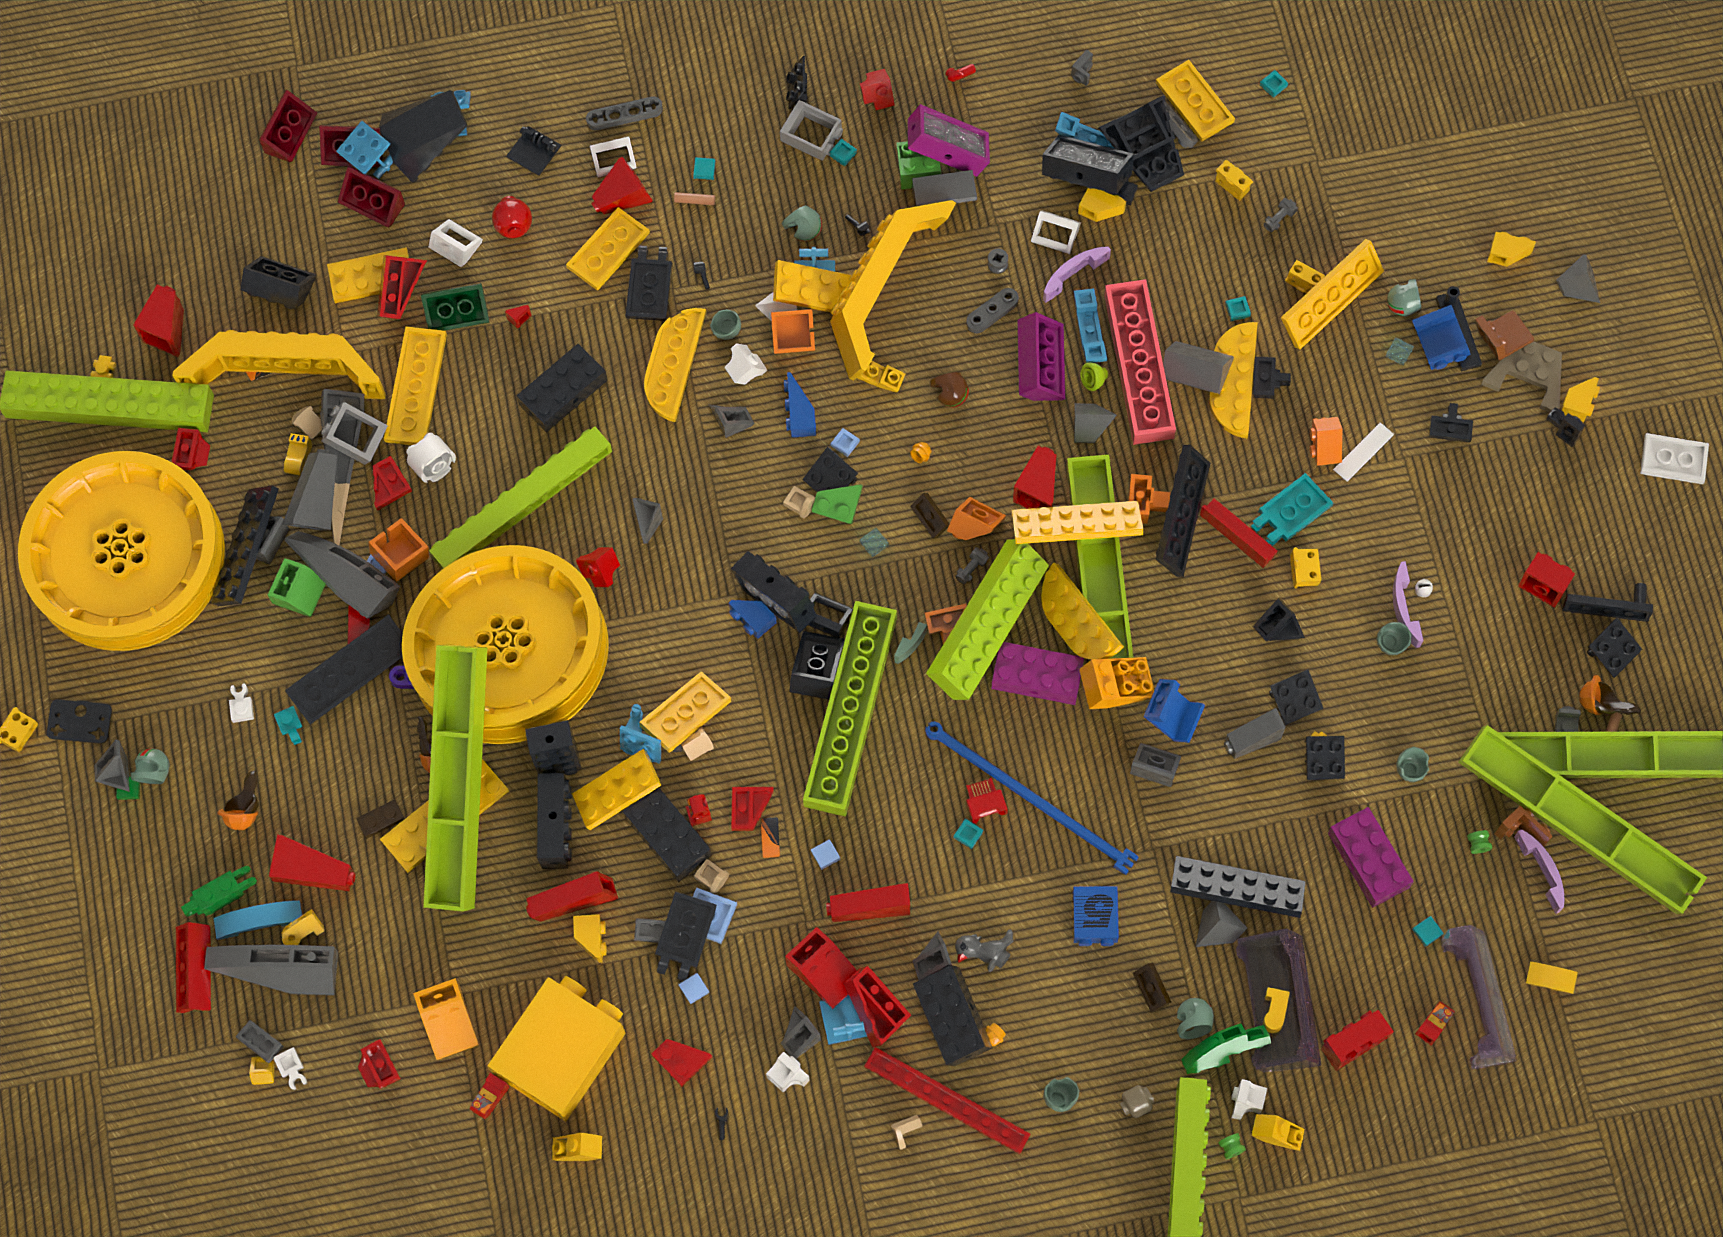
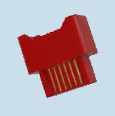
M992 778L966 785L969 797L966 800V807L973 824L978 823L980 818L998 813L1003 816L1007 814L1008 809L1001 789H995Z

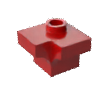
M881 69L866 73V80L859 83L864 104L873 102L875 110L895 106L891 81L886 70Z
M598 547L595 551L580 556L575 560L582 576L590 578L594 587L611 586L613 584V573L620 566L612 547Z

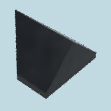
M1278 598L1253 625V628L1266 642L1305 638L1294 612L1281 598Z

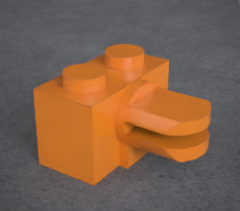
M1322 417L1321 419H1312V428H1310V438L1313 441V445L1310 446L1311 458L1315 459L1317 466L1342 463V426L1339 418Z
M1131 474L1128 501H1138L1142 523L1148 524L1149 511L1166 512L1168 510L1171 492L1154 491V488H1151L1152 476Z
M961 604L926 612L925 618L929 635L940 633L944 644L967 605Z

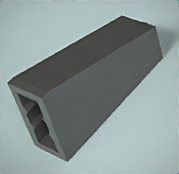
M317 449L316 453L308 455L283 525L319 531L331 530L337 455L330 454L329 450Z

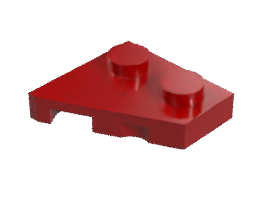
M391 456L373 465L374 506L377 511L412 492L411 487Z
M732 787V831H754L774 793V787Z
M666 1039L651 1053V1056L681 1087L713 1058L710 1053L670 1039Z

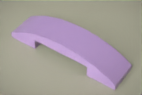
M1099 247L1087 250L1064 263L1047 283L1043 301L1047 303L1062 292V282L1089 264L1095 269L1110 259L1111 249L1109 247Z
M1404 561L1401 562L1395 576L1393 605L1398 622L1406 625L1411 632V644L1415 648H1419L1423 642L1419 621L1410 622L1403 591L1410 582L1406 562Z
M1520 830L1514 838L1524 856L1533 853L1551 886V889L1545 895L1557 914L1564 907V889L1559 871L1546 849L1530 834Z

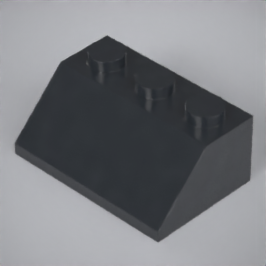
M260 256L244 267L240 290L247 292L250 296H259L265 298L268 302H277L283 304L286 308L297 309L305 303L316 279V274Z

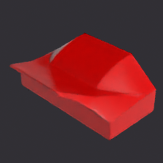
M178 428L172 463L183 470H193L196 467L207 466L210 445L202 438L198 429Z
M381 1039L360 1049L362 1057L358 1069L368 1088L378 1087L382 1089L401 1079Z

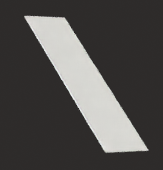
M1379 423L1342 460V463H1339L1333 470L1348 482L1394 434L1383 424Z

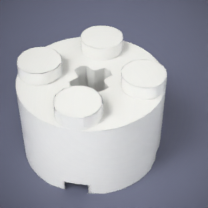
M433 433L426 434L416 445H411L406 451L408 454V465L425 483H428L427 480L435 482L443 478L451 470L449 466L451 462L455 463L456 460L453 451L439 436Z

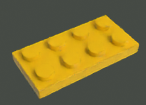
M1190 60L1185 61L1156 79L1157 86L1201 142L1234 123V116Z
M618 207L570 259L566 267L598 291L650 234V231Z
M407 247L327 264L334 302L340 303L378 295L380 293L383 256L409 258Z
M778 260L775 262L773 301L831 313L834 306L842 300L840 295L844 288L848 287L852 282L849 280L851 275Z
M701 671L639 722L640 727L651 737L661 740V746L670 753L731 702V697Z
M642 749L575 791L572 795L586 828L592 830L660 787L661 783L647 751Z

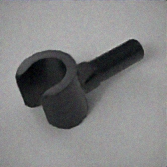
M849 214L845 216V219L854 225L860 236L870 232L866 221L859 224Z
M694 262V273L701 274L705 289H709L705 263Z
M716 1108L715 1115L717 1121H719V1140H725V1122L729 1119L728 1109L726 1108L724 1116H719L718 1108Z

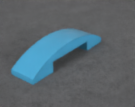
M1063 112L1060 113L1055 128L1058 134L1115 149L1101 131L1079 123L1080 119Z
M1093 288L1074 291L1077 321L1086 363L1107 361L1098 318L1095 290Z
M300 901L269 903L232 911L215 917L216 939L239 936V933L276 925L287 926L302 916Z

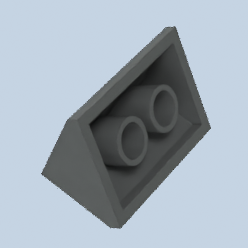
M973 170L912 178V193L916 207L950 200L956 203L977 200Z
M1175 341L1165 350L1163 362L1165 377L1169 381L1220 394L1234 356Z

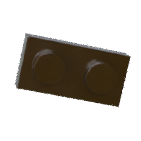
M928 492L922 493L910 506L933 539L938 538L949 527L950 523Z
M394 799L356 819L367 839L402 822L405 818L397 801Z
M1148 963L1133 972L1151 1013L1157 1012L1172 1003L1154 963Z

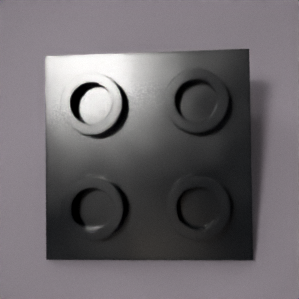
M802 56L798 63H795L794 68L791 72H788L786 77V83L788 84L786 95L788 109L796 105L799 100L807 103L805 56Z
M523 126L520 129L522 136L506 157L540 176L562 145L529 126Z
M827 447L802 480L818 492L848 487L850 483L853 485L858 479L856 477L858 472Z
M1615 618L1588 646L1587 654L1590 657L1596 656L1612 677L1615 678L1642 651V648L1620 620Z
M1309 669L1270 685V697L1275 699L1284 725L1324 709Z
M1306 736L1304 743H1306L1305 762L1307 773L1305 775H1307V780L1345 779L1344 736Z

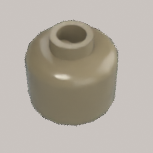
M1137 1085L1122 1094L1123 1102L1120 1105L1126 1115L1131 1114L1133 1118H1139L1152 1110V1104L1155 1101L1147 1087L1143 1088L1141 1085Z

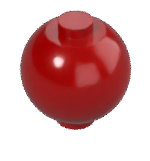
M506 196L493 209L492 224L495 230L503 237L519 238L530 229L532 213L528 205L522 200L513 196Z

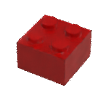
M1538 552L1524 573L1518 587L1555 608L1575 573L1568 566L1560 565L1553 561L1551 556Z

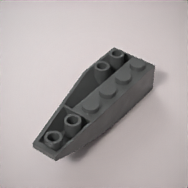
M300 531L285 538V542L338 597L356 609L362 616L370 618L393 605L401 586L363 558L333 542Z
M306 945L207 947L204 969L289 994L335 995L338 951L334 946Z

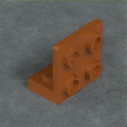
M1514 310L1493 322L1490 320L1486 321L1483 315L1475 319L1478 333L1499 361L1534 341L1533 335Z
M1521 805L1502 822L1495 832V835L1501 840L1505 836L1511 837L1519 828L1534 837L1543 847L1552 838L1549 828L1534 819L1533 813Z

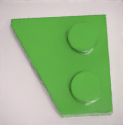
M858 484L818 491L811 512L852 524L863 485Z

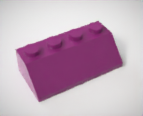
M1037 312L1018 319L1020 396L1033 401L1065 400L1064 324Z

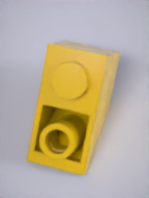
M1088 188L1079 204L1078 214L1098 222L1123 214L1126 201L1118 195H1111L1102 190Z
M1495 232L1487 262L1508 267L1532 254L1536 241H1532L1527 237L1512 236L1507 232Z
M1594 377L1569 388L1561 408L1565 416L1569 413L1572 416L1578 417L1583 423L1587 416L1591 417L1594 409V404H1591L1593 398H1597L1600 387L1597 386L1599 378Z
M600 914L573 916L574 939L576 943L597 962H603V956L607 955L606 942H602V934H606L605 921H602Z
M1256 1114L1251 1136L1265 1143L1300 1151L1305 1129L1277 1115Z
M576 1133L553 1138L552 1160L590 1161L601 1159L602 1136Z

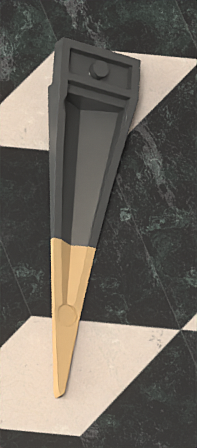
M323 389L320 412L322 430L327 423L330 424L333 418L330 414L336 405L339 406L345 402L364 412V394ZM345 412L333 436L357 448L362 421ZM323 443L324 450H329L330 454L337 455L331 524L333 543L340 545L354 459Z

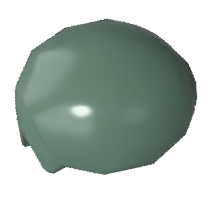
M727 309L718 311L713 316L710 327L717 338L730 340L739 334L741 319L735 311Z
M1390 622L1379 630L1376 638L1377 645L1381 651L1388 655H1398L1410 646L1411 632L1401 622Z
M1417 747L1407 748L1402 752L1396 763L1397 772L1400 777L1409 782L1422 780L1429 771L1428 754L1423 749Z
M1068 1077L1061 1080L1053 1079L1044 1088L1043 1098L1046 1105L1057 1112L1070 1110L1076 1104L1079 1097L1077 1083Z

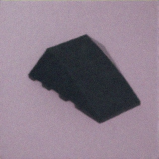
M452 90L383 113L379 124L382 137L390 143L387 149L393 163L412 183L419 179L418 176L422 171H426L431 166L430 163L436 156L439 157L444 152L445 146L451 144L468 126Z
M1164 95L1098 128L1115 149L1133 153L1132 170L1150 192L1184 176L1179 151L1174 143V131H1171L1169 120H1171L1169 111H1166L1165 107L1166 100Z

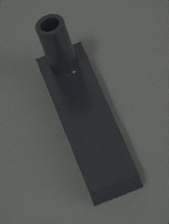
M1451 286L1446 294L1436 297V302L1439 309L1452 305L1471 355L1467 356L1465 360L1458 362L1462 372L1481 367L1482 362L1459 300L1460 290L1455 286Z
M1637 583L1634 585V602L1567 594L1563 603V611L1648 622L1653 613V604H1647V585Z

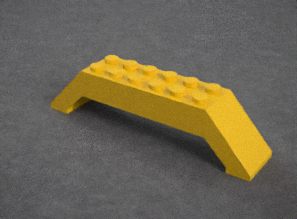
M953 200L900 209L892 215L888 214L885 220H882L876 230L879 232L875 237H872L867 246L870 249L862 255L858 262L860 264L858 270L855 269L849 279L852 282L848 287L844 288L840 295L842 300L831 311L833 317L830 323L849 379L854 381L863 374L875 355L870 351L863 323L913 232L929 228L935 231L948 219L956 204Z
M234 330L218 332L173 371V377L177 383L208 385L225 371L347 375L362 390L365 399H386V394L379 377L343 336L334 333L329 335H319L317 333L302 335L295 332L279 334L273 331L267 333H258L256 331L243 333Z

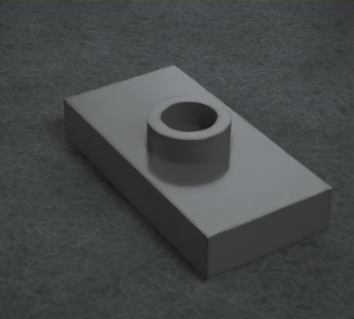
M636 918L634 941L659 943L666 921Z
M251 1020L236 1035L240 1042L267 1063H270L273 1057L284 1047Z

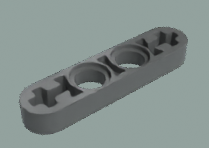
M647 97L592 110L587 113L586 122L591 130H601L657 117L662 113L663 106L658 97ZM655 104L656 109L652 110L651 105ZM634 107L640 110L636 115L629 113V110ZM613 112L620 114V117L614 120L609 116ZM594 117H597V120H598L597 123H594V121H593V118H594Z

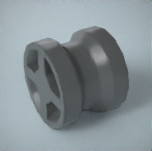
M1002 249L992 250L988 255V269L995 274L1005 272L1008 267V254Z

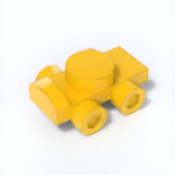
M99 355V359L94 360L93 367L96 371L91 372V377L113 378V374L109 373V370H115L116 363L112 362V357Z

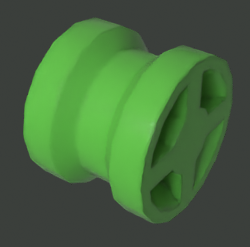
M1477 831L1467 835L1468 841L1471 842L1470 851L1472 854L1484 853L1492 849V844L1488 841L1489 831Z
M1239 1133L1228 1136L1218 1142L1219 1146L1225 1151V1159H1230L1246 1151L1245 1146L1241 1145L1239 1141Z

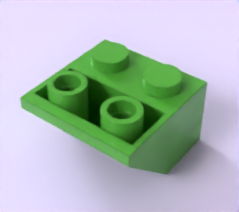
M908 141L896 143L901 189H911L912 178L941 174L939 161L908 149Z
M284 558L268 593V597L272 604L311 617L326 584L309 567Z

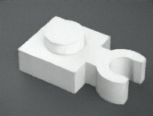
M245 683L242 684L243 689L239 693L236 692L234 685L230 688L232 695L235 697L234 700H229L231 721L233 723L254 719L251 697H246L248 688Z
M294 1047L273 1057L282 1077H290L289 1086L291 1089H296L294 1082L298 1078L301 1079L304 1085L307 1084L306 1077L299 1073V1070L303 1069L304 1066Z

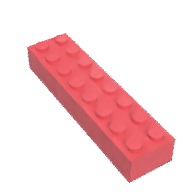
M1146 279L1105 285L1104 298L1133 445L1174 439L1176 426Z

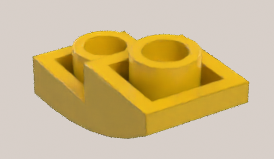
M871 361L867 370L858 379L885 390L898 392L905 373L889 365L884 367Z
M1530 961L1526 983L1573 994L1578 972Z

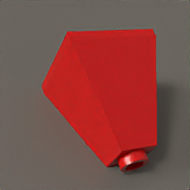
M622 156L617 160L592 195L594 201L591 204L597 213L601 211L603 214L614 212L618 207L625 210L651 203L653 200L635 171Z

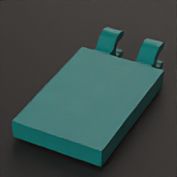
M1305 473L1260 507L1258 512L1261 515L1253 520L1254 524L1251 527L1255 532H1258L1266 523H1269L1275 530L1267 536L1268 539L1265 541L1271 546L1275 545L1281 538L1287 542L1331 508L1333 502Z

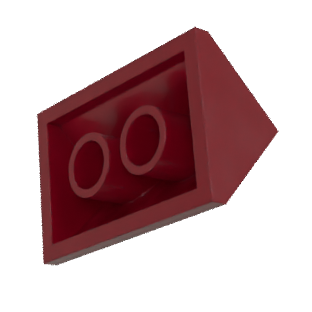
M285 90L259 139L264 153L287 162H292L318 112L290 91Z
M319 126L321 165L353 166L336 151L356 127ZM371 127L374 131L381 135L380 128ZM376 161L372 167H379L380 164Z
M351 166L347 167L338 203L390 228L405 206L401 191L367 174H363Z

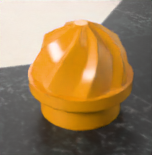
M924 442L916 443L910 451L912 459L917 463L927 462L932 453L930 446Z
M992 1023L991 1026H986L985 1029L992 1046L1002 1043L1003 1038L1006 1036L1005 1032L995 1023Z

